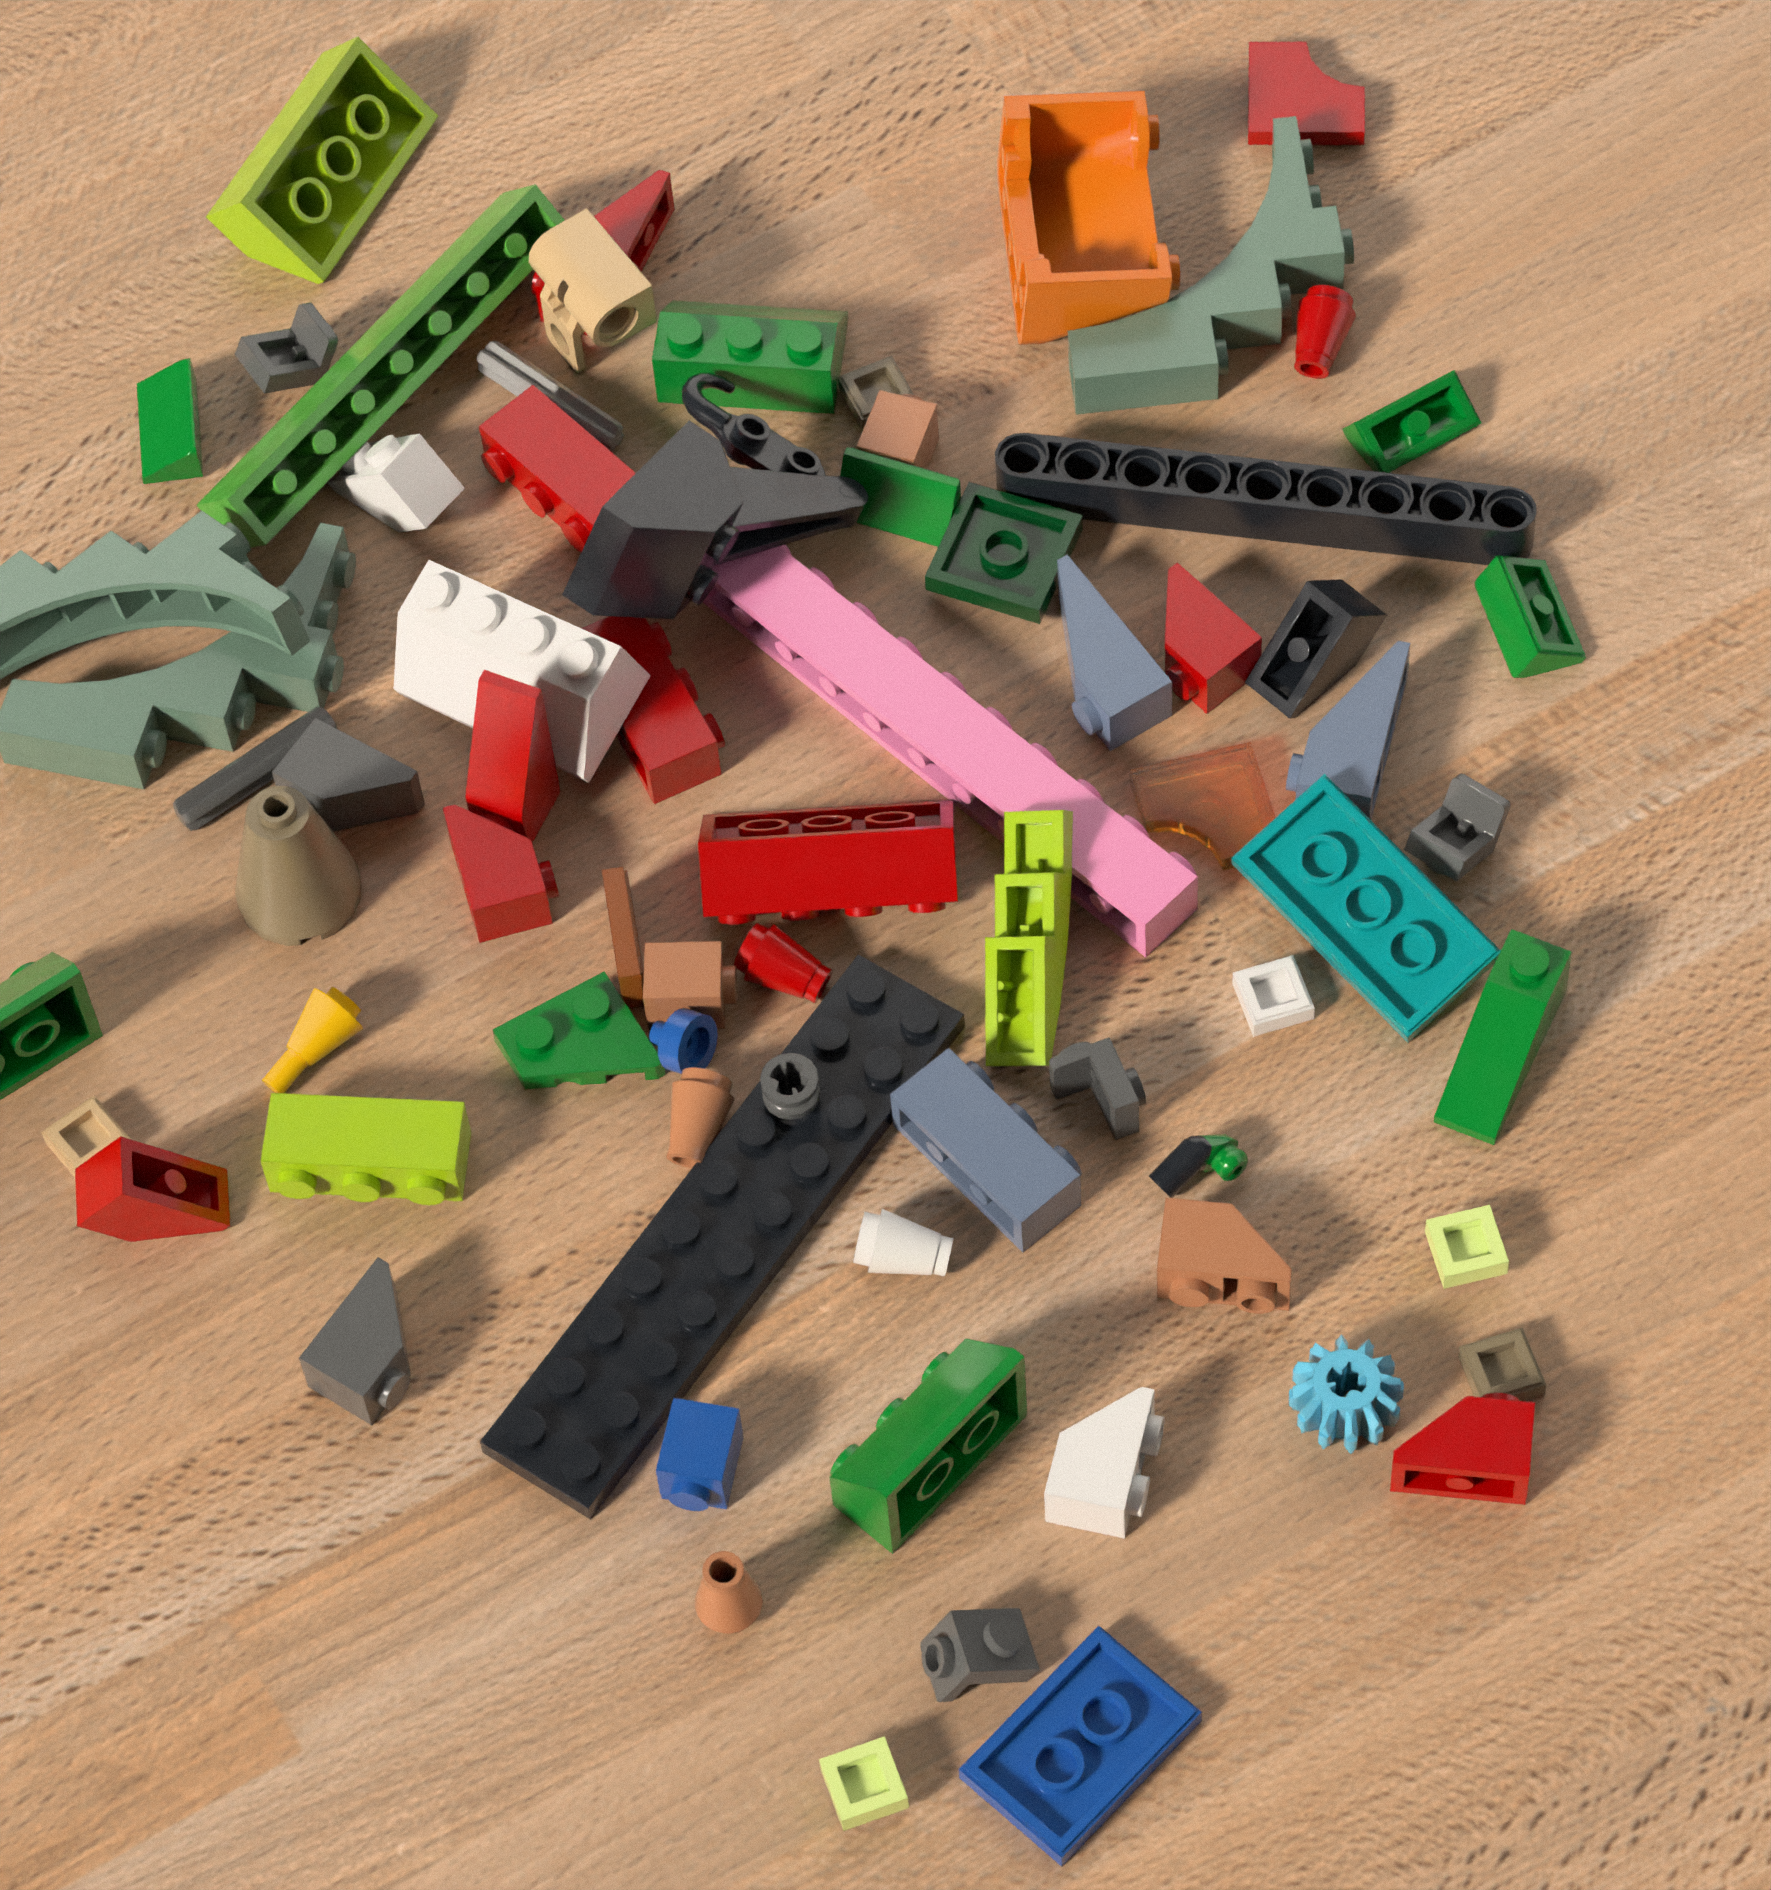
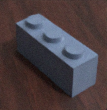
M948 1048L890 1094L893 1126L1022 1252H1025L1081 1206L1080 1177L1082 1172L1076 1160L1062 1146L1056 1145L1052 1148L1038 1134L1035 1122L1020 1105L1012 1103L1009 1106L994 1092L993 1083L988 1075L975 1062L969 1061L965 1064Z

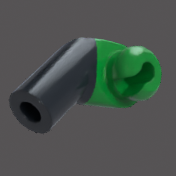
M1226 1134L1194 1135L1184 1139L1154 1169L1149 1177L1170 1198H1173L1197 1172L1215 1171L1225 1181L1236 1179L1246 1169L1248 1157L1243 1150L1238 1148V1141Z

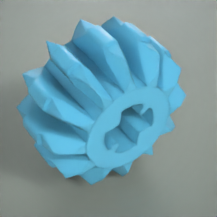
M1341 1334L1335 1340V1350L1333 1352L1328 1351L1315 1342L1309 1351L1310 1362L1297 1361L1293 1368L1292 1381L1296 1385L1289 1390V1406L1292 1407V1410L1299 1411L1297 1426L1300 1428L1301 1433L1319 1430L1318 1443L1323 1450L1332 1444L1335 1438L1344 1439L1346 1450L1352 1454L1357 1449L1359 1436L1364 1437L1377 1446L1379 1441L1383 1439V1426L1395 1427L1400 1418V1407L1397 1405V1402L1403 1399L1404 1384L1401 1378L1393 1377L1395 1363L1391 1355L1373 1359L1374 1345L1371 1344L1370 1339L1362 1343L1357 1350L1348 1349V1342ZM1346 1391H1349L1346 1398L1343 1397Z

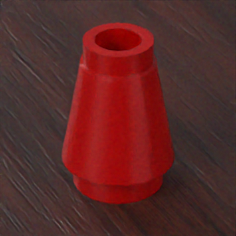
M1315 285L1310 287L1306 296L1299 300L1294 368L1301 375L1315 379L1326 378L1329 375L1330 368L1356 318V312L1352 308L1354 300L1346 291L1329 285Z
M756 923L744 939L733 964L737 970L745 973L744 981L801 999L805 998L815 1004L821 998L833 974L832 969L823 965V962L813 956L775 924L767 928Z

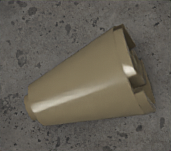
M273 786L260 791L249 802L245 816L235 887L236 901L247 926L263 939L285 946L301 945V939L312 938L321 935L322 940L335 935L352 919L361 899L360 873L353 856L306 797L298 790L288 786Z

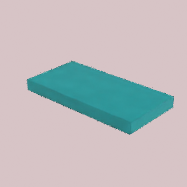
M1323 774L1231 858L1232 865L1407 1043L1495 964L1501 951L1326 774Z

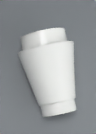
M884 1209L881 1210L880 1215L864 1211L853 1263L869 1266L868 1273L935 1274L945 1277L953 1238L942 1236L936 1231Z

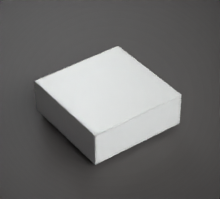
M1294 955L1233 972L1232 984L1253 1037L1314 1019L1315 1007Z

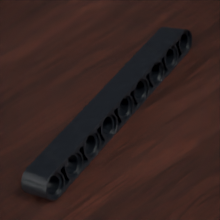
M1015 433L1007 436L998 444L995 451L997 490L1083 515V520L1489 565L1497 555L1528 558L1533 549L1537 514L1536 503L1531 495L1524 490L1510 486L1033 433Z

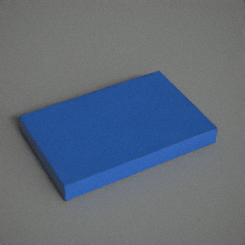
M1098 1626L958 1769L959 1778L1062 1867L1202 1721V1712L1104 1629Z

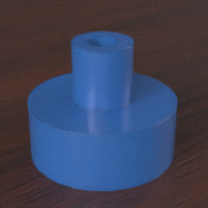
M688 1008L676 1010L666 1022L662 1020L656 1021L651 1027L649 1034L650 1042L658 1046V1058L661 1065L665 1069L682 1074L683 1069L690 1067L706 1069L714 1055L718 1038L714 1019L709 1015Z

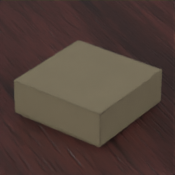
M892 356L838 376L839 391L862 431L879 390L898 395H914Z
M1523 1328L1459 1347L1458 1358L1475 1397H1482L1488 1393H1506L1517 1397L1520 1401H1527L1545 1395L1546 1383Z

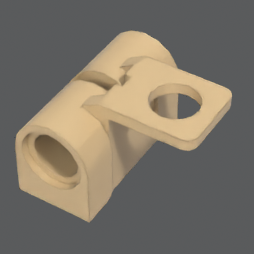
M587 208L549 229L533 244L529 252L528 261L533 270L545 283L540 299L546 334L551 344L576 373L585 369L580 336L584 332L587 333L596 345L611 347L657 322L652 285Z

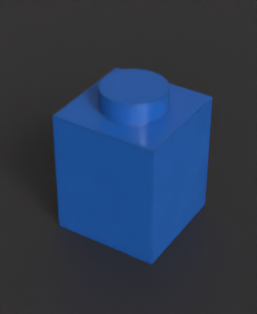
M673 1398L656 1467L661 1499L669 1500L673 1505L689 1511H704L708 1507L727 1510L744 1439L739 1408Z

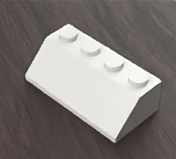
M428 560L398 611L394 690L473 728L478 680L484 669L542 689L556 768L588 783L651 676L621 646L431 560Z

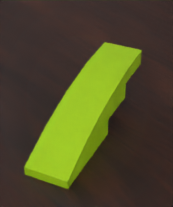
M1073 811L1004 812V874H995V937H985L986 1066H1049V1060L1052 1058L1061 1005L1068 944L1072 882Z

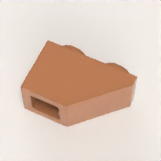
M1165 1197L1157 1264V1298L1170 1299L1175 1304L1185 1307H1201L1207 1303L1233 1305L1253 1314H1265L1273 1310L1289 1311L1292 1269L1232 1204Z

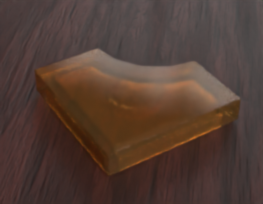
M1251 742L1129 770L1130 784L1147 833L1171 831L1195 838L1213 852L1223 870L1235 868L1232 865L1231 858L1276 818Z

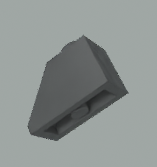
M317 718L311 722L272 771L275 785L292 787L301 792L333 832L418 814L425 805L416 770Z
M379 1257L299 1357L309 1388L370 1425H373L385 1408L388 1410L393 1409L401 1401L408 1389L411 1375L397 1291L389 1263Z

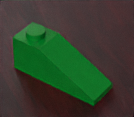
M1510 930L1483 988L1435 1112L1434 1123L1495 1145L1567 991L1572 951L1516 930Z

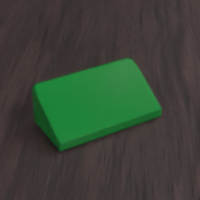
M186 358L137 383L141 466L144 484L203 477L197 380L191 358Z
M1455 370L1342 428L1347 440L1373 471L1390 473L1480 425L1482 422Z
M846 447L843 454L840 476L856 480L868 493V501L857 523L939 547L961 499V486L958 478L852 447Z
M1497 555L1476 579L1475 589L1513 678H1527L1582 663L1587 657L1546 561Z

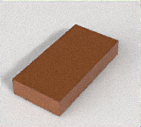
M623 866L603 869L602 877L621 996L629 1009L644 1007V970L628 871H624Z

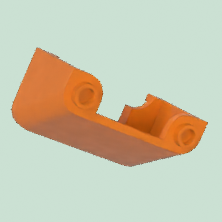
M1145 91L1004 96L997 176L1019 345L1045 344L1068 336V331L1101 325L1168 302L1170 291L1179 290L1180 288L1178 254H1169L1166 243H1158L1147 164L1149 151L1159 149L1160 129L1158 116L1148 115Z

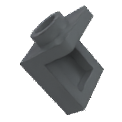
M311 302L298 305L291 328L243 336L240 338L235 355L263 393L266 394L314 385L329 370L338 344V337Z
M1461 773L1451 780L1442 806L1411 830L1404 850L1425 862L1426 866L1432 871L1458 881L1493 853L1511 804L1504 797Z
M1110 1037L1094 1043H1075L1061 1051L1058 1056L1049 1060L1050 1088L1055 1099H1061L1091 1088L1115 1140L1139 1132V1106L1146 1104L1144 1088L1138 1073L1133 1067L1124 1069Z
M1020 1608L951 1610L927 1634L920 1644L922 1665L926 1675L931 1680L938 1702H952L970 1684L1027 1682L1040 1669Z

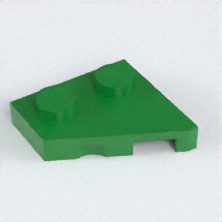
M605 971L492 1029L495 1043L525 1090L553 1088L565 1082H574L580 1085L606 1083V1075L644 1072L645 1080H655L666 1075L665 1068L659 1061L657 1051Z

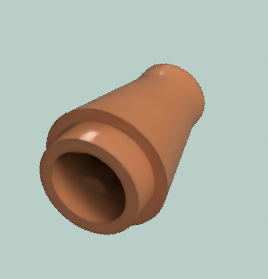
M690 1067L683 1069L680 1080L672 1083L670 1142L666 1156L670 1162L686 1168H693L696 1162L702 1163L708 1147L716 1138L735 1101V1098L730 1094L732 1081L728 1077L711 1070Z
M729 1551L713 1553L703 1564V1576L695 1596L696 1613L705 1626L716 1632L733 1634L743 1631L755 1622L761 1612L763 1604L761 1589L745 1570L741 1559L736 1554Z

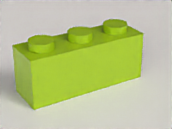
M271 1093L260 1162L270 1192H277L293 1199H307L315 1194L340 1195L357 1202H372L382 1197L409 1199L421 1205H437L444 1200L463 1201L472 1132L464 1102Z

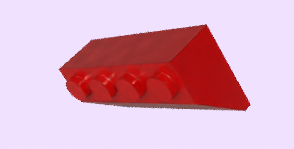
M953 800L703 815L698 839L703 917L718 916V922L721 924L736 925L750 923L756 920V914L781 912V918L784 920L802 921L818 917L819 910L844 909L845 915L851 917H867L882 913V906L908 905V911L913 913H932L944 910L946 902H958Z

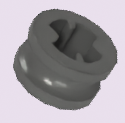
M795 1053L779 1054L770 1059L763 1067L760 1076L764 1105L770 1113L779 1118L792 1120L806 1116L817 1106L820 1098L817 1068L810 1059ZM789 1077L801 1079V1092L798 1093L796 1088H792L793 1095L780 1094L779 1081L783 1080L788 1085Z

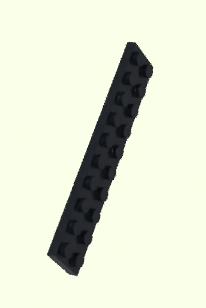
M858 954L781 1053L801 1054L810 1059L815 1065L820 1087V1098L817 1106L811 1113L802 1118L792 1120L779 1118L770 1113L764 1105L761 1082L759 1081L710 1144L702 1163L696 1162L481 1439L482 1452L591 1520L668 1419L673 1398H684L892 1124L890 1094L952 1045L965 1028L964 1014ZM789 1077L788 1085L783 1080L779 1081L780 1094L793 1095L792 1088H796L798 1093L802 1091L800 1078Z

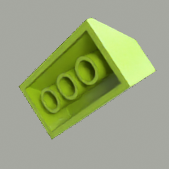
M355 37L322 52L209 211L206 218L247 257L313 283H323L436 121L438 115L359 37Z

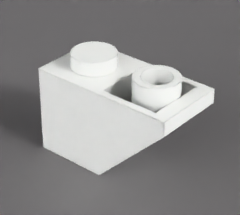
M420 433L397 438L393 435H388L380 441L369 443L366 441L327 482L336 493L397 532L426 529L465 489Z
M1140 1387L1060 1432L1044 1492L1045 1522L1125 1538L1130 1515L1142 1517L1147 1501L1150 1477L1141 1475L1145 1455H1158L1164 1430L1165 1417L1155 1415L1154 1389Z

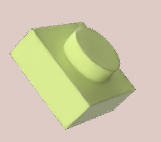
M1490 1205L1426 1219L1425 1234L1444 1289L1508 1274L1509 1260Z
M885 1736L819 1759L820 1769L843 1831L909 1808L908 1797Z

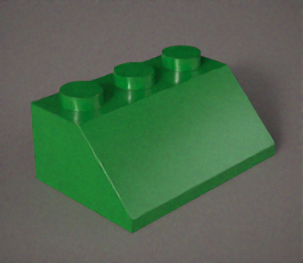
M673 300L659 313L652 355L658 403L683 404L682 387L687 379L699 373H711L722 376L735 385V390L732 393L712 388L701 391L706 399L719 407L835 414L838 376L841 373L848 312Z
M54 952L47 954L36 962H29L20 966L11 974L9 979L0 984V1100L103 1036L80 970L73 962Z
M967 1338L951 1354L942 1352L936 1356L925 1369L921 1378V1384L905 1400L899 1397L892 1401L880 1415L876 1423V1430L860 1446L856 1443L848 1446L835 1460L830 1471L831 1476L829 1477L833 1506L893 1554L1028 1415L1025 1357L1014 1348Z

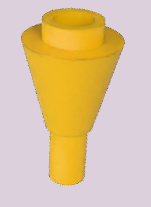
M331 987L326 994L314 988L286 1045V1052L265 1075L262 1082L275 1093H285L307 1065L311 1067L363 1030L362 1025L355 1019L361 1012V1009L348 996L335 987Z

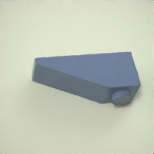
M1067 554L1057 560L1058 597L1075 701L1072 703V710L1081 728L1088 735L1096 733L1106 747L1112 751L1172 716V681Z
M1397 641L1311 729L1304 755L1293 753L1287 775L1286 790L1296 792V799L1323 774H1326L1372 821L1408 679L1410 643Z

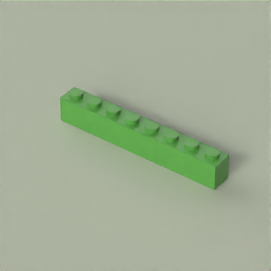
M534 184L502 193L197 504V507L222 525L227 522L234 524L243 533L250 547L267 545L533 270L528 261L529 252L533 244L542 234L565 221L538 186Z

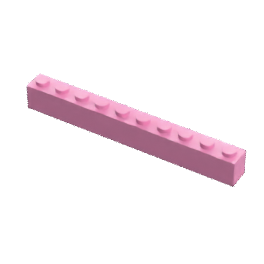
M786 545L712 567V570L718 573L719 577L713 589L703 601L705 605L947 799L953 800V804L1003 844L1004 812L1073 811L1071 898L1144 957H1147L1198 909V876L1192 865L1183 856L1176 852L1167 853L1150 839L1145 828L1136 819L1129 815L1120 816L1104 803L1100 793L1093 785L1084 779L1076 781L1058 767L1055 758L1045 747L1038 743L1029 744L1012 730L1008 720L998 710L992 707H987L986 709L967 694L966 689L955 676L948 672L939 673L923 660L919 650L908 639L904 637L896 639L879 625L874 614L865 605L859 602L852 604L835 590L832 582L822 571L814 567L806 568L791 555Z

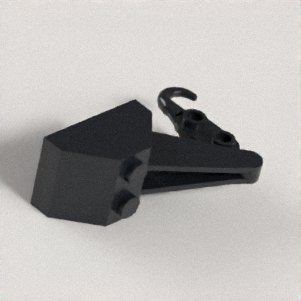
M699 373L688 378L683 385L682 401L688 413L697 422L711 430L716 437L689 420L602 506L562 595L595 616L674 619L691 601L700 605L709 595L719 577V574L712 570L713 566L822 533L853 527L868 501V493L854 479L843 476H826L821 461L814 452L803 447H797L774 432L762 418L752 414L740 416L730 414L706 399L701 392L703 389L712 388L732 393L735 390V385L722 376L711 373ZM726 455L735 463L748 466L751 469L730 467Z

